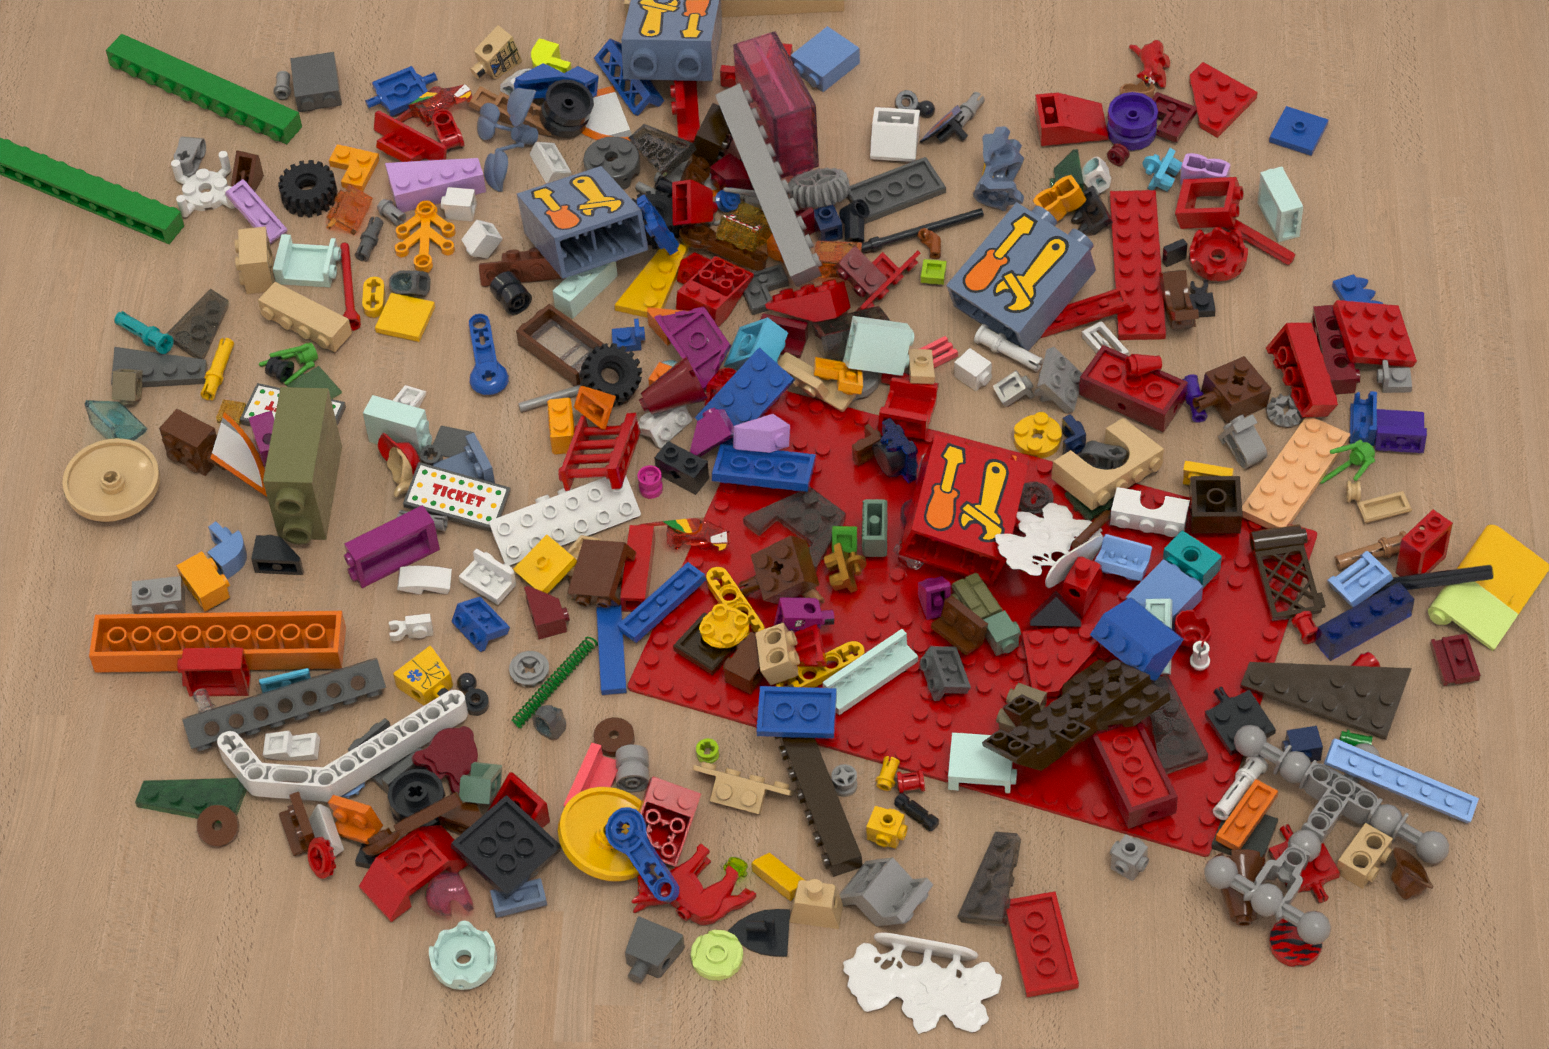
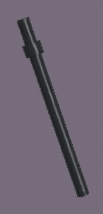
M982 208L885 237H873L868 239V242L854 246L862 253L870 250L875 252L881 250L883 246L917 237L918 232L922 228H927L934 232L984 217Z

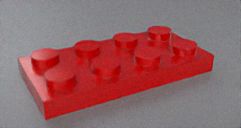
M1056 891L1004 900V909L1026 998L1078 989L1079 981Z

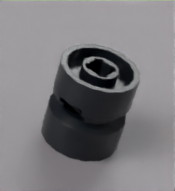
M507 271L499 274L490 284V292L501 302V306L509 315H517L523 312L532 301L531 294L513 272Z

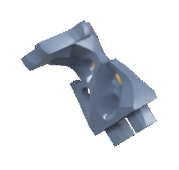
M1005 126L996 127L993 134H985L982 137L984 168L982 177L973 192V197L979 203L998 208L1002 211H1006L1009 205H1015L1016 202L1022 204L1024 201V195L1017 190L1016 184L1013 181L1024 161V157L1019 153L1022 145L1015 139H1008L1010 130Z

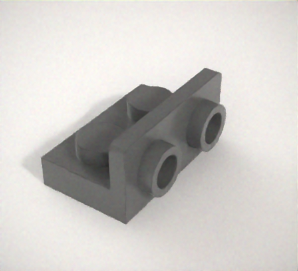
M930 646L921 658L920 666L924 672L933 700L940 701L945 693L967 694L971 686L957 648Z

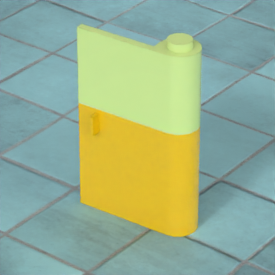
M1487 525L1457 569L1492 565L1494 571L1493 579L1445 585L1429 607L1428 614L1430 619L1438 625H1447L1453 621L1493 651L1549 571V564L1502 528L1496 525Z

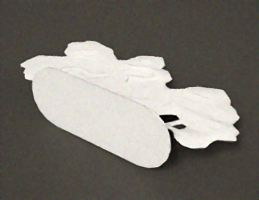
M1048 503L1042 509L1044 518H1039L1029 512H1017L1016 517L1020 521L1019 529L1026 534V537L1013 534L995 535L996 542L999 545V553L1007 559L1006 562L1012 569H1021L1030 575L1038 576L1042 573L1041 565L1052 566L1045 580V585L1048 588L1055 586L1066 578L1077 557L1082 556L1093 560L1103 542V535L1100 533L1102 529L1100 528L1087 542L1069 552L1071 543L1075 539L1074 537H1078L1092 522L1090 520L1073 519L1072 513L1066 506L1057 505L1056 503ZM1056 551L1065 554L1056 562L1051 558V554ZM1040 556L1048 560V562L1045 560H1042L1041 562L1036 559H1033L1032 557Z
M877 933L874 935V939L878 943L894 948L892 951L880 954L873 945L863 943L857 947L853 958L843 962V971L849 976L847 986L851 993L857 997L858 1003L864 1011L869 1012L883 1008L890 1000L900 997L903 1000L901 1009L907 1017L913 1019V1026L918 1034L935 1028L939 1018L944 1014L947 1015L956 1028L969 1032L978 1031L981 1025L986 1024L989 1020L986 1008L981 1004V1000L998 994L1002 981V976L995 973L994 968L989 962H981L972 968H965L961 964L960 960L971 961L978 957L977 952L972 949L892 933ZM902 951L923 953V963L919 966L907 965L901 957ZM931 955L953 960L947 968H941L930 959ZM875 957H881L879 962H874ZM892 957H894L893 965L883 970L881 968L882 963L886 959L891 961ZM898 961L902 963L903 967L901 969L896 966ZM957 969L962 972L960 978L956 977Z

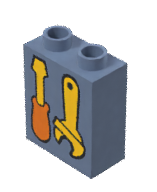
M631 0L621 39L623 79L713 81L722 33L721 0Z
M602 166L517 193L525 235L562 279L648 250L641 209Z
M1016 202L946 286L954 307L981 325L986 324L988 329L998 334H1004L1007 338L1006 340L1029 351L1096 271L1091 254L1094 245L1085 234L1077 229H1072L1066 234L1055 227L1057 225L1056 219L1043 207L1035 206L1030 211Z

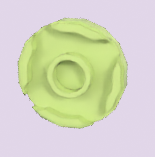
M712 930L695 940L690 956L693 968L700 976L708 980L720 981L730 978L738 972L743 964L744 953L741 943L734 934L725 930Z

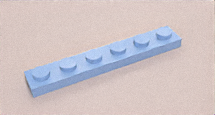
M1338 739L1332 740L1324 762L1325 765L1467 824L1471 822L1479 800L1475 796Z

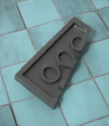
M114 347L112 378L113 371L117 369L143 370L142 388L205 384L206 379L204 377L208 365L205 359Z

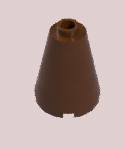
M1231 850L1232 855L1226 857H1229L1236 863L1238 874L1254 883L1265 865V855L1263 854L1260 857V852L1255 850ZM1224 852L1219 853L1216 856H1224ZM1231 887L1220 889L1232 922H1236L1237 926H1248L1257 919L1258 913L1253 910L1250 901H1243L1244 895Z

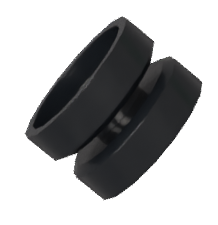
M565 79L556 81L548 87L540 109V121L545 129L558 137L571 138L578 136L585 130L594 106L593 96L589 89L579 82Z
M412 769L394 778L389 786L387 796L394 823L396 824L445 798L442 781L435 773L426 769ZM437 817L420 827L440 825L439 818Z

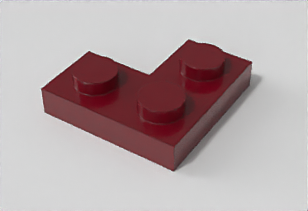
M1156 92L1152 100L1157 105L1158 117L1163 119L1157 128L1156 135L1177 143L1196 115L1197 107Z

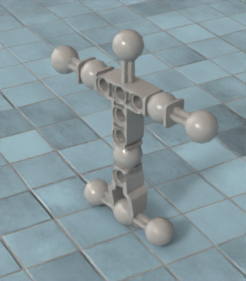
M1244 725L1236 732L1234 744L1240 754L1247 757L1261 755L1276 764L1273 774L1276 775L1280 771L1281 776L1287 782L1300 783L1299 788H1303L1307 794L1319 802L1309 815L1307 822L1303 824L1301 830L1296 831L1289 838L1288 848L1277 860H1268L1254 883L1238 874L1236 863L1223 855L1214 856L1206 863L1204 875L1206 881L1214 888L1226 889L1231 887L1244 895L1243 901H1250L1253 910L1264 917L1275 915L1277 921L1283 918L1297 926L1298 935L1304 942L1311 945L1321 944L1329 937L1331 925L1329 919L1323 913L1318 911L1303 913L1293 907L1291 903L1296 898L1303 882L1300 876L1302 870L1306 868L1308 862H1312L1319 856L1321 844L1328 837L1342 815L1359 824H1370L1384 834L1392 836V843L1397 836L1416 846L1418 857L1426 863H1440L1448 856L1449 843L1442 833L1436 831L1422 833L1406 824L1409 816L1408 813L1402 816L1401 811L1390 804L1381 805L1383 799H1378L1373 792L1357 784L1360 780L1359 778L1347 773L1342 775L1327 765L1318 764L1316 760L1311 764L1310 758L1304 753L1291 751V745L1284 752L1267 742L1265 732L1258 726ZM1363 743L1355 746L1381 757L1379 751L1373 745ZM1278 877L1280 882L1288 883L1286 886L1288 892L1285 897L1276 885L1265 883L1266 880L1274 881Z

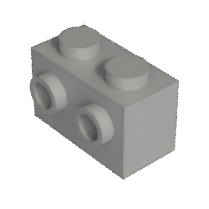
M181 576L132 581V608L134 614L186 613L185 587Z

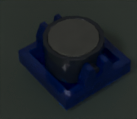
M891 418L883 421L882 438L872 445L874 457L881 470L888 477L902 475L909 484L917 480L918 463L916 454H918V449L913 441L909 442L905 437V433L899 424L896 425Z

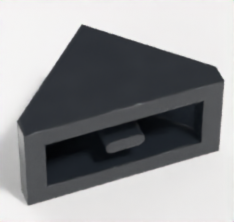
M1055 591L1030 614V626L1081 627V615Z

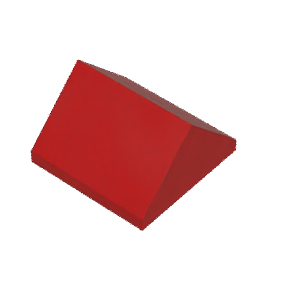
M509 772L488 811L507 795L542 828L550 822L547 803L513 772Z

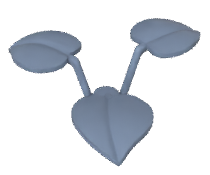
M517 88L510 94L507 112L511 115L509 120L515 126L513 128L497 124L500 111L495 104L485 103L480 109L477 132L481 139L490 140L494 136L495 128L510 131L512 140L516 142V144L497 148L495 154L490 153L486 158L484 176L487 183L497 191L503 192V182L508 169V157L504 151L517 147L523 148L524 144L534 145L538 140V130L523 124L536 93L535 90Z

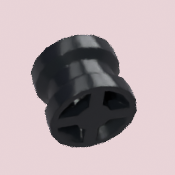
M282 356L270 357L265 367L266 375L276 377L281 383L290 378L294 371V363L290 360H283Z

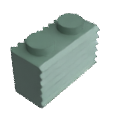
M865 499L862 505V555L865 557L887 556V500Z

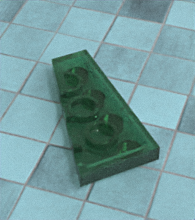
M238 778L144 780L135 803L138 808L198 819L203 810L213 805L228 807L238 815L247 789Z

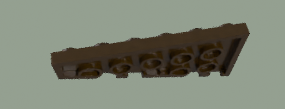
M1249 662L1240 688L1386 740L1412 668Z

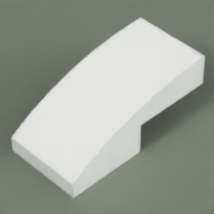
M434 566L400 567L397 590L419 595L422 594L423 590L448 594L452 569Z
M290 731L267 733L265 735L263 756L269 759L287 761L318 759L320 737L317 733L295 736Z

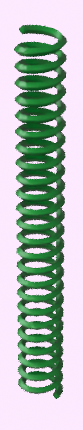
M585 637V640H582L579 647H576L572 654L563 661V664H560L557 671H554V674L550 675V678L541 685V688H538L535 695H532L528 702L522 706V709L516 712V716H513L511 721L518 728H522V725L526 724L525 721H529L528 718H532L531 714H535L538 707H541V704H545L544 700L548 701L547 697H551V694H554V690L560 687V683H564L563 680H567L566 676L570 677L569 673H573V670H576V666L582 663V659H586L585 656H589L588 652L591 653V649H595V646L587 639H591L595 642V646H598L595 639Z

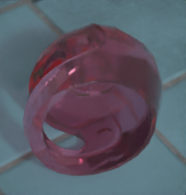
M458 872L438 874L427 884L425 900L428 907L436 914L452 916L451 900L458 901L468 912L474 909L471 896Z

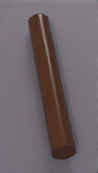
M1108 510L1102 512L1072 541V547L1075 549L1087 542L1111 518V512Z

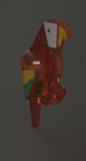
M465 84L450 88L435 86L409 104V109L397 117L396 120L403 123L412 117L420 118L421 122L428 127L432 125V117L436 111L442 109L449 110L459 103L470 102L473 97L471 90Z
M703 517L644 523L647 526L667 525V545L674 547L675 550L680 549L683 544L699 546L710 542L714 546L719 547V551H722L730 543V531L705 520Z

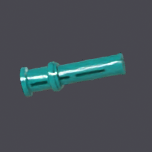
M124 311L116 314L115 324L140 337L145 345L155 347L156 351L161 354H166L171 350L174 343L171 335L161 333L159 328L155 326L148 327Z

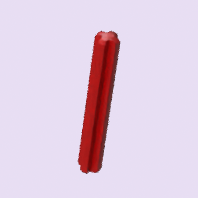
M1237 219L1235 220L1234 227H1223L1230 232L1238 229L1245 241L1286 265H1290L1294 261V252Z

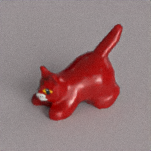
M1154 40L1149 44H1145L1142 49L1137 45H1129V48L1141 59L1144 70L1137 74V78L1142 79L1145 84H1155L1158 82L1161 88H1165L1166 74L1163 68L1170 67V59L1167 54L1163 53V44L1159 40Z

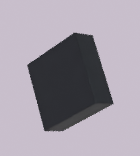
M1184 239L1163 247L1162 262L1166 267L1186 259L1188 244Z

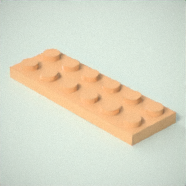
M1305 417L1243 504V517L1268 529L1290 526L1340 455V453L1330 454V450L1347 445L1351 434L1314 417Z

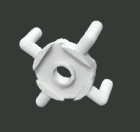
M226 151L219 153L222 168L218 172L199 169L190 178L183 175L179 160L171 162L175 180L183 184V195H179L176 198L183 218L188 217L194 210L205 211V208L210 207L216 209L221 205L231 209L236 208L225 195V192L231 188L225 179L231 172V165ZM204 189L211 190L210 192L201 193Z

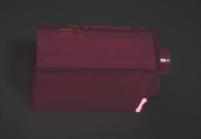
M776 31L733 44L736 85L740 83L743 90H749L753 99V102L750 103L751 108L756 107L761 118L757 122L759 126H764L769 137L765 141L767 144L771 143L776 154L772 158L774 162H779L784 174L780 175L781 179L791 175L795 177L804 171H811V169L819 167L816 104Z

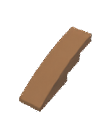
M480 86L470 100L469 107L480 112L482 105L493 103L500 111L498 120L512 125V122L509 120L511 115L507 112V103L510 96L503 92L496 95ZM531 103L523 124L536 128L538 134L551 136L552 134L544 128L540 121L541 107Z

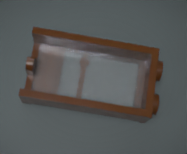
M550 303L537 311L535 316L520 325L518 330H516L518 346L524 347L571 382L573 387L580 385L582 378H579V373L589 353L597 346L600 348L604 344Z

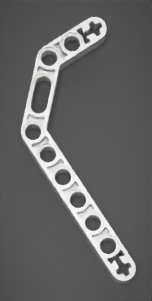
M448 691L323 768L262 763L242 738L233 731L222 733L217 739V744L223 762L253 796L290 799V794L299 791L302 800L328 802L333 795L341 797L411 754L417 748L424 746L439 731L453 728L463 722L468 716L465 696L461 691Z

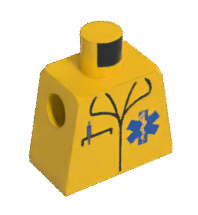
M428 646L393 673L396 687L424 706L450 691L453 687L449 670L431 646Z

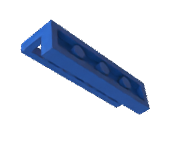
M609 39L594 59L634 115L639 116L649 103L660 107L665 100L650 80L623 79L622 43ZM610 52V63H605L603 58ZM615 66L621 67L620 77L614 76ZM626 80L631 81L630 91L624 90ZM640 94L643 99L636 106L635 96Z

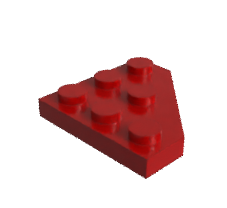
M1204 62L1189 76L1194 106L1197 107L1199 128L1217 138L1257 99V91Z
M1097 622L1081 624V627L1061 626L1022 631V641L1031 687L1047 692V698L1058 697L1063 691V684L1076 674H1079L1089 658L1100 650L1101 644L1090 635Z

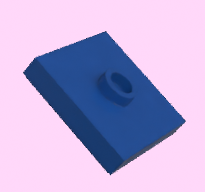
M1286 106L1270 135L1269 142L1312 156L1328 126L1329 119Z

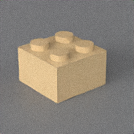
M266 226L239 229L238 239H235L236 253H239L238 257H235L237 271L241 270L239 272L240 285H245L247 294L266 292L274 283L273 254Z

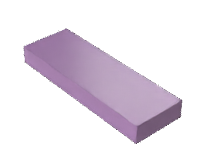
M244 179L225 192L227 198L254 228L266 226L270 245L279 239L282 234L287 233L288 229Z

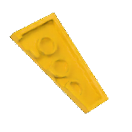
M679 244L678 251L672 255L665 248L659 249L615 303V311L648 318V307L664 309L676 282L680 261L687 256L688 246Z

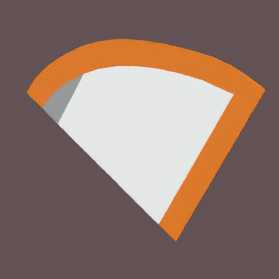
M614 87L598 89L597 95L593 97L594 106L582 134L594 140L613 136L625 138L635 143Z
M224 412L210 459L267 497L263 483L265 468L258 451L243 429Z

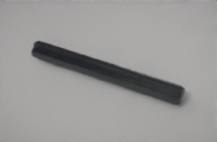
M1483 565L1393 577V580L1372 595L1491 580L1494 577L1492 565Z

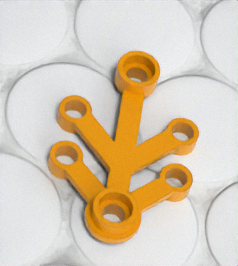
M431 201L418 203L415 209V216L396 227L397 238L404 240L395 245L396 255L398 257H406L409 254V248L420 240V251L414 257V266L416 271L427 273L433 268L432 258L429 255L430 240L441 247L443 255L449 256L455 252L454 243L451 240L445 239L451 238L456 234L455 226L453 223L447 222L437 215V207ZM431 222L441 228L444 237L430 227ZM421 223V228L410 235V230Z

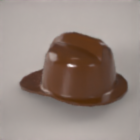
M1395 847L1393 854L1397 863L1390 879L1395 884L1398 894L1404 900H1407L1411 896H1419L1427 888L1433 889L1434 886L1430 882L1422 864L1406 850Z

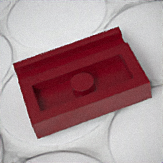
M1467 634L1442 637V640L1431 639L1430 647L1443 686H1447L1449 683L1456 685L1480 680L1481 675Z

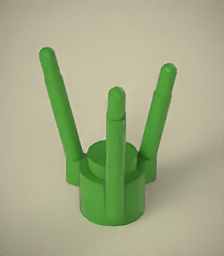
M311 342L269 354L271 358L282 356L283 360L295 357L298 364H304L302 368L284 382L285 385L290 384L306 370L315 367L313 361L318 360L317 351ZM268 360L260 362L259 366H265Z
M1358 440L1353 444L1331 449L1330 454L1351 450L1350 460L1327 474L1320 484L1330 480L1352 464L1362 466L1353 478L1354 481H1357L1369 465L1375 462L1374 448L1368 442Z

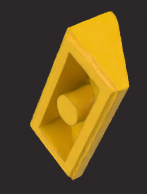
M770 852L751 863L752 872L789 901L795 896L798 882L804 880Z

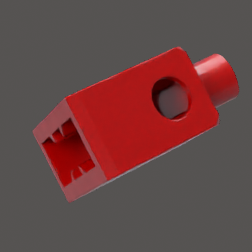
M694 180L672 182L673 226L713 221V215L717 212L718 206L713 201V191L711 188Z
M1079 556L1064 580L1062 597L1081 617L1085 615L1103 583L1102 565ZM1076 590L1080 594L1079 597H1076Z

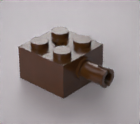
M1243 356L1205 372L1201 389L1204 395L1193 398L1192 404L1194 409H1197V412H1202L1213 406L1226 423L1229 424L1231 423L1230 421L1241 415L1245 417L1266 408L1272 388L1248 359Z
M176 409L160 426L159 430L166 449V455L172 462H179L185 465L191 472H198L204 476L215 465L224 471L226 470L210 459L217 437L214 427L179 409Z
M794 536L786 537L750 555L756 575L739 583V587L744 586L740 591L745 597L761 590L763 600L775 604L779 603V598H794L820 585L807 541Z

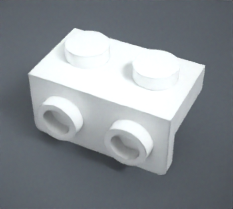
M686 406L652 415L650 412L641 416L638 422L641 431L640 435L651 437L656 447L662 448L667 441H670L692 421V417Z
M476 549L473 552L474 561L459 575V580L467 587L498 605L516 586L514 570L509 565L496 561L491 554L483 553Z

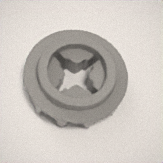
M1280 393L1277 398L1272 397L1270 403L1267 404L1269 419L1279 426H1295L1304 419L1296 407L1291 393L1288 396H1283ZM1286 405H1288L1289 410L1288 412H1286V415H1284L1283 409Z
M536 651L522 652L512 659L509 665L510 676L515 683L518 682L523 687L525 685H532L534 687L536 683L544 682L546 675H549L548 660L544 655ZM524 666L530 669L533 667L534 673H531L529 671L525 673Z

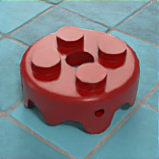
M1215 227L1207 234H1204L1200 229L1195 233L1189 249V262L1192 269L1204 279L1219 282L1234 279L1242 273L1247 264L1248 247H1245L1242 234L1238 229L1227 232L1220 227ZM1221 255L1223 259L1217 260L1213 256Z

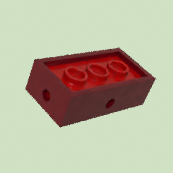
M1102 345L1080 376L1079 395L1164 433L1186 401L1188 382L1162 370H1155L1138 377L1128 376L1125 370V358L1129 356Z
M1141 722L1132 727H1123V723L1108 725V730L1097 731L1089 737L1088 746L1128 829L1176 813L1178 796Z

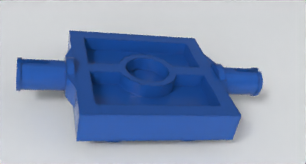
M413 66L373 81V89L377 96L365 100L368 109L381 104L392 117L431 101V98L411 104L420 96L429 92L426 85L438 81L437 76L433 72L422 77L416 73Z
M645 194L637 198V205L642 211L643 221H647V224L644 226L651 237L655 236L654 239L661 250L665 248L670 255L677 252L679 242L675 239L674 234L669 231L663 217Z

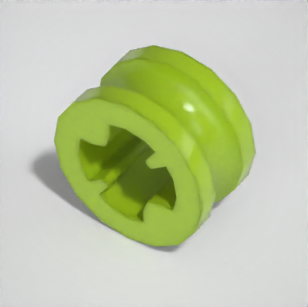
M710 738L700 740L696 745L697 759L701 763L707 762L712 764L716 762L719 758L717 742ZM706 748L711 749L710 754H704Z

